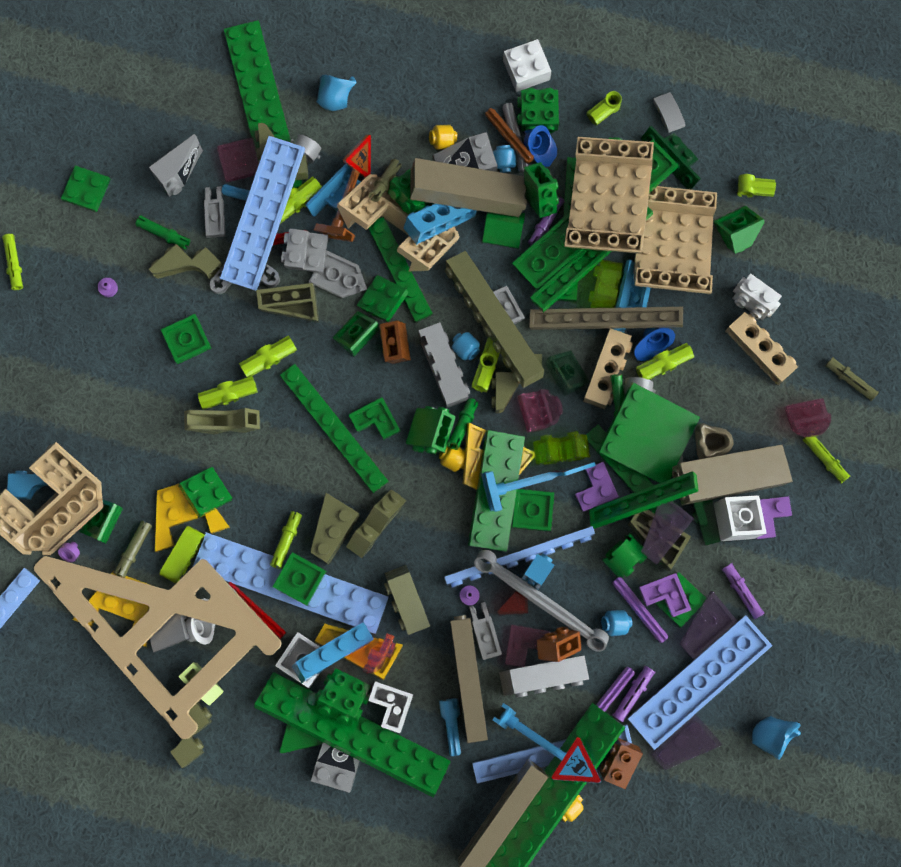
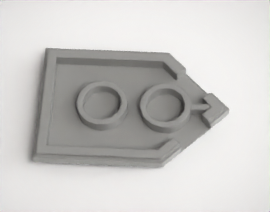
M327 250L323 273L313 272L309 283H313L314 286L340 298L367 290L359 265Z

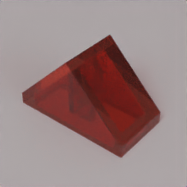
M516 591L497 611V614L500 616L528 614L527 598Z

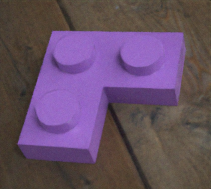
M604 462L585 469L592 487L575 494L582 512L619 497Z
M789 496L760 500L766 534L755 538L756 540L776 537L773 518L792 516Z
M676 573L639 587L646 606L665 599L672 617L691 610Z

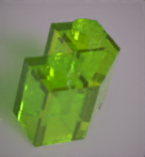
M602 260L599 266H595L593 276L596 277L594 291L590 290L588 302H591L590 308H614L622 273V263Z
M578 431L569 432L566 437L552 438V435H544L540 437V440L533 442L536 464L549 465L567 460L568 462L579 461L590 457L587 435L579 434Z

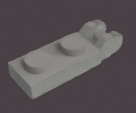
M221 186L216 189L217 199L212 200L210 187L205 188L204 209L207 238L226 237L224 201Z
M481 603V609L485 618L480 620L477 619L474 606H469L482 659L486 660L502 655L486 603Z

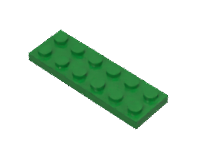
M486 430L469 535V546L507 552L517 489L499 495L502 510L490 511L481 473L493 471L496 484L517 481L519 479L525 441L524 436Z

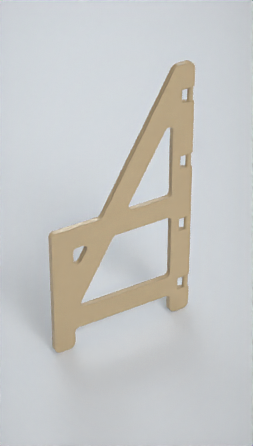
M48 556L41 558L34 566L36 574L49 586L57 598L79 623L85 627L93 639L182 739H189L198 729L197 723L189 715L190 709L254 646H258L264 654L269 656L273 655L281 647V640L205 559H201L170 590ZM55 577L61 583L58 588L51 582ZM88 588L149 606V611L123 637H120L85 598L82 590ZM200 588H205L211 597L208 601L196 598V592ZM174 614L184 615L235 630L236 635L175 696L169 693L136 654ZM92 620L99 626L96 631L88 624ZM131 664L138 670L134 676L127 669ZM170 709L177 715L174 721L166 713Z

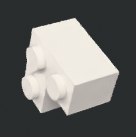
M375 682L369 701L387 707L381 727L401 733L413 694Z

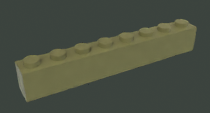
M464 251L446 260L445 273L447 277L453 279L455 289L464 296L466 306L468 308L471 307L475 320L484 327L483 331L486 337L492 339L494 349L503 356V362L507 368L510 367L516 383H520L524 388L543 378L544 369L468 253Z

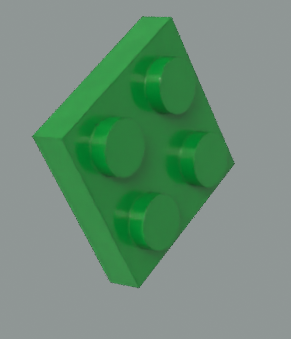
M75 165L61 199L97 212L111 179L108 176Z
M377 275L357 306L388 323L409 292L407 289Z
M196 314L161 329L177 364L212 349Z
M213 467L178 485L198 518L233 499Z
M517 489L512 528L551 532L554 492Z
M292 552L273 587L308 606L327 571Z
M678 572L677 576L691 610L672 617L665 599L655 604L681 628L708 599Z

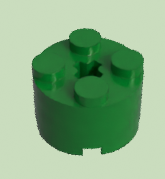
M630 533L625 536L627 539L624 542L620 540L606 553L605 556L607 558H602V561L618 578L628 577L634 571L632 567L637 563L641 564L648 557L646 550Z

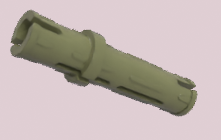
M392 159L380 179L375 181L374 187L369 193V198L372 201L378 202L382 194L389 189L390 181L401 168L399 160Z
M834 357L825 365V367L838 375L840 380L846 381L870 401L879 393L850 371V367H845Z
M144 521L140 522L125 553L121 554V560L113 572L119 577H126L132 563H135V557L152 525Z

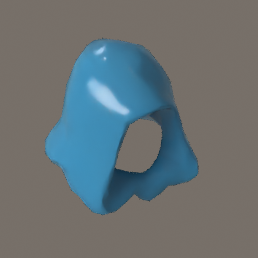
M331 75L320 76V86L316 102L322 108L329 111L347 108L348 94L356 84L355 78L351 76L349 80H344Z
M772 716L767 717L754 727L752 743L780 760L790 740L801 734L798 730L801 725L798 722L784 721Z

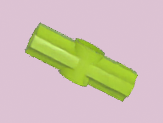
M311 177L299 188L291 190L280 224L295 212L299 213L300 209L306 207V203L322 188L316 178Z
M288 335L272 345L268 344L261 347L255 355L239 363L248 378L264 369H270V366L274 364H279L281 359L294 353L297 349Z
M490 337L487 338L471 386L480 392L488 391L500 352L497 353L494 349L493 341ZM486 360H489V361H491L493 364L490 365V366H487V365H485L483 362L486 361Z
M687 343L670 351H663L654 356L652 360L637 366V374L639 378L648 380L660 374L664 375L666 371H672L678 365L693 359V351Z
M251 376L235 382L227 381L220 383L216 388L198 393V399L202 409L205 410L220 404L228 405V402L231 401L237 402L239 398L258 393L254 378Z

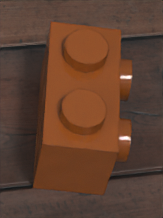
M392 321L380 324V336L385 362L395 364L410 361L406 323Z
M559 627L552 633H546L544 637L537 640L538 658L560 662L581 651L580 631L568 630V627Z
M618 738L610 749L607 759L601 764L600 773L603 779L626 789L643 755L639 746Z

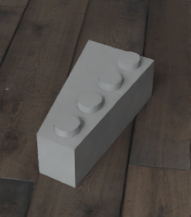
M439 322L419 330L420 343L446 407L449 408L467 401L470 390L467 383L463 384L461 378L463 377L462 370L455 363V353L449 347V339L446 332L443 331L441 323Z
M585 656L499 672L503 695L515 694L516 698L528 696L527 691L534 690L535 694L546 692L548 687H553V690L564 689V684L571 683L572 687L584 685L583 680L589 679Z

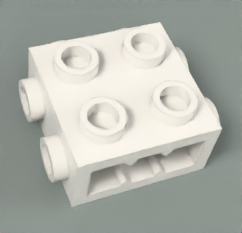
M752 274L747 279L743 277L733 290L736 293L732 298L735 300V304L740 308L745 307L755 319L764 320L766 316L770 318L781 304L778 301L782 296Z

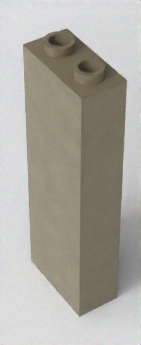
M418 158L414 159L410 175L411 200L519 217L522 210L526 209L527 199H524L526 186L523 176Z
M783 445L688 461L672 467L673 478L692 471L697 475L699 491L679 498L682 505L779 487L793 482Z
M466 615L456 616L454 621H451V631L467 743L488 740L471 619H466Z
M527 759L458 857L459 867H486L548 779L545 770L530 759Z

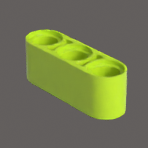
M187 526L163 565L160 575L176 584L182 574L186 573L191 564L190 560L197 554L205 534Z

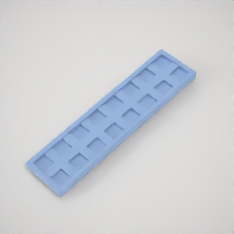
M268 136L220 277L221 280L254 291L258 289L305 151L304 147Z

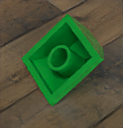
M747 206L713 221L727 248L735 254L752 246L765 223L762 217Z

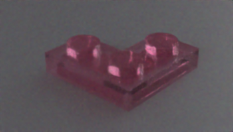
M511 625L505 664L525 667L527 649L537 650V640L544 637L546 633H550V631Z

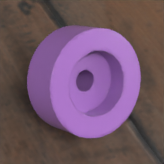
M103 278L98 283V291L104 297H112L117 293L118 286L112 278Z
M75 542L62 544L58 550L59 556L67 562H74L80 554L77 548L78 544Z
M474 586L464 587L460 592L462 603L468 606L476 604L479 600L477 588Z

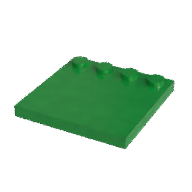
M631 382L598 452L658 483L670 480L673 471L672 467L678 464L700 417Z

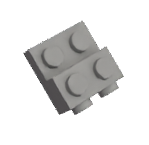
M289 229V233H285L284 244H287L286 252H282L281 262L284 263L287 269L323 273L328 235Z

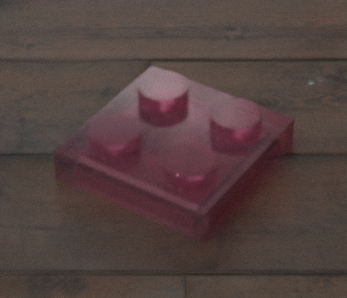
M253 137L217 146L226 182L255 176L259 166V159L257 158Z

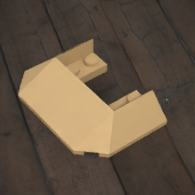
M369 174L337 204L348 229L356 222L367 230L382 216L408 235L403 228L408 214L390 197L388 190L382 194L378 202H374L369 198V193L373 189L375 181L380 179V177H377V174ZM454 226L417 245L409 236L398 247L397 252L412 262L409 271H428L459 239V234Z
M57 442L49 445L45 452L29 467L56 491L35 513L8 490L5 489L0 493V535L22 554L31 555L32 551H42V555L53 554L103 508L101 481Z

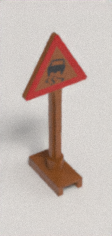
M366 135L343 158V162L352 168L343 198L355 188L359 174L364 178L371 174V135ZM339 209L331 226L316 223L314 228L315 232L328 235L330 239L353 242L355 237L349 230L342 228L344 222Z

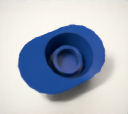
M539 125L531 130H526L524 132L523 144L534 156L536 163L541 162L544 167H549L557 156V146L548 129L543 125Z
M646 328L643 332V339L636 345L634 350L636 359L646 361L664 351L674 342V331L669 328Z

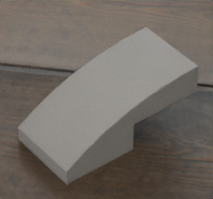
M670 92L653 98L654 105L660 113L661 121L668 133L685 127L683 116Z

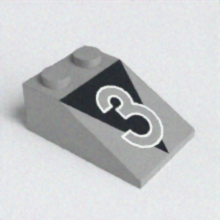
M487 132L468 137L433 155L436 162L497 172V163Z
M195 134L149 167L156 181L169 197L181 192L203 151Z
M323 742L311 781L350 793L360 761Z

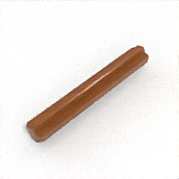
M492 108L488 109L485 116L521 159L527 164L531 163L534 159L531 152L499 114Z

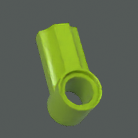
M616 91L609 92L602 101L586 113L589 120L597 126L612 113L617 112L621 106V95ZM615 100L617 104L612 105L609 101Z
M742 174L738 177V196L740 197L742 195H747V197H753L754 195L773 197L775 194V180L755 178L751 174Z

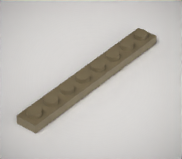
M683 307L547 309L544 313L540 309H530L531 330L683 327Z

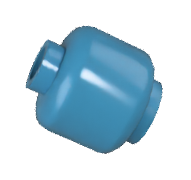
M511 145L497 146L496 150L493 151L497 169L501 173L511 172V168L517 165L516 151L511 148Z
M469 332L458 333L452 340L454 342L452 349L462 360H472L480 352L479 341Z
M625 610L607 611L601 620L602 629L609 636L626 635L629 628L632 627V618L628 616Z

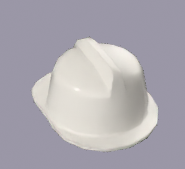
M191 617L185 621L190 639H187L188 641H198L204 645L212 641L215 624Z

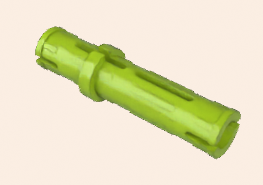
M5 234L2 236L8 266L6 271L10 277L11 289L21 290L23 289L22 268L19 266L15 236L13 234Z
M812 432L803 439L806 445L827 467L826 470L830 471L840 484L850 477L839 464L840 461L836 460Z
M291 511L286 526L282 528L283 534L270 562V566L282 569L292 540L298 533L297 528L302 518L300 513L296 512L295 515V512Z

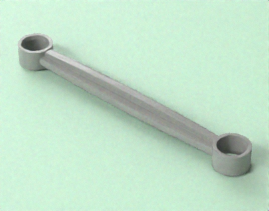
M482 550L478 553L474 564L479 571L483 573L492 572L574 631H580V635L587 639V645L590 649L600 652L606 648L609 636L604 630H592L546 595L496 563L497 557L493 552ZM481 559L489 561L490 564L484 563ZM593 638L600 639L602 642H597Z

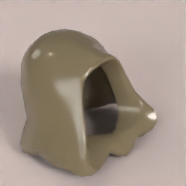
M699 423L695 428V440L699 459L725 455L732 449L734 445L733 438L726 429L709 426L704 423Z

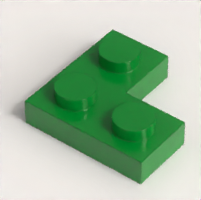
M383 397L349 414L357 432L374 424L383 440L400 432Z

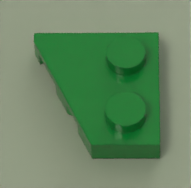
M287 724L280 753L321 745L323 742Z

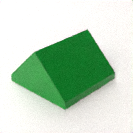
M488 212L482 242L519 249L525 213L515 217Z
M357 311L336 333L333 339L355 357L379 331V325L377 321Z
M102 499L103 508L83 525L79 532L107 543L123 508Z

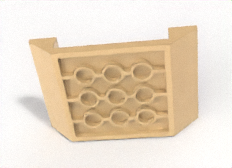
M588 137L577 138L576 167L565 247L642 253L654 142Z
M657 186L649 193L648 207L653 211V215L646 220L642 253H635L633 275L635 286L704 294L712 293L713 275H710L713 216L717 204L716 192Z

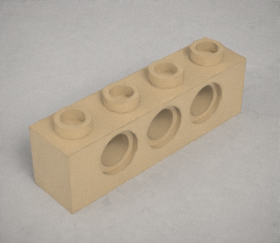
M744 312L727 328L726 332L777 385L798 368L794 358L789 355L787 356L783 352L782 346L778 342H774L770 338L769 333L756 324V320L752 315ZM745 331H751L754 337H748ZM759 344L765 345L767 351H761ZM772 358H777L780 361V365H775L772 362Z
M610 328L583 402L603 409L607 405H611L613 394H611L610 376L618 374L619 370L623 371L627 361L624 359L625 353H630L633 345L630 342L631 335ZM611 349L619 350L620 355L614 356L611 353ZM611 366L614 372L607 373L604 367ZM604 383L608 389L602 391L599 389L598 384Z

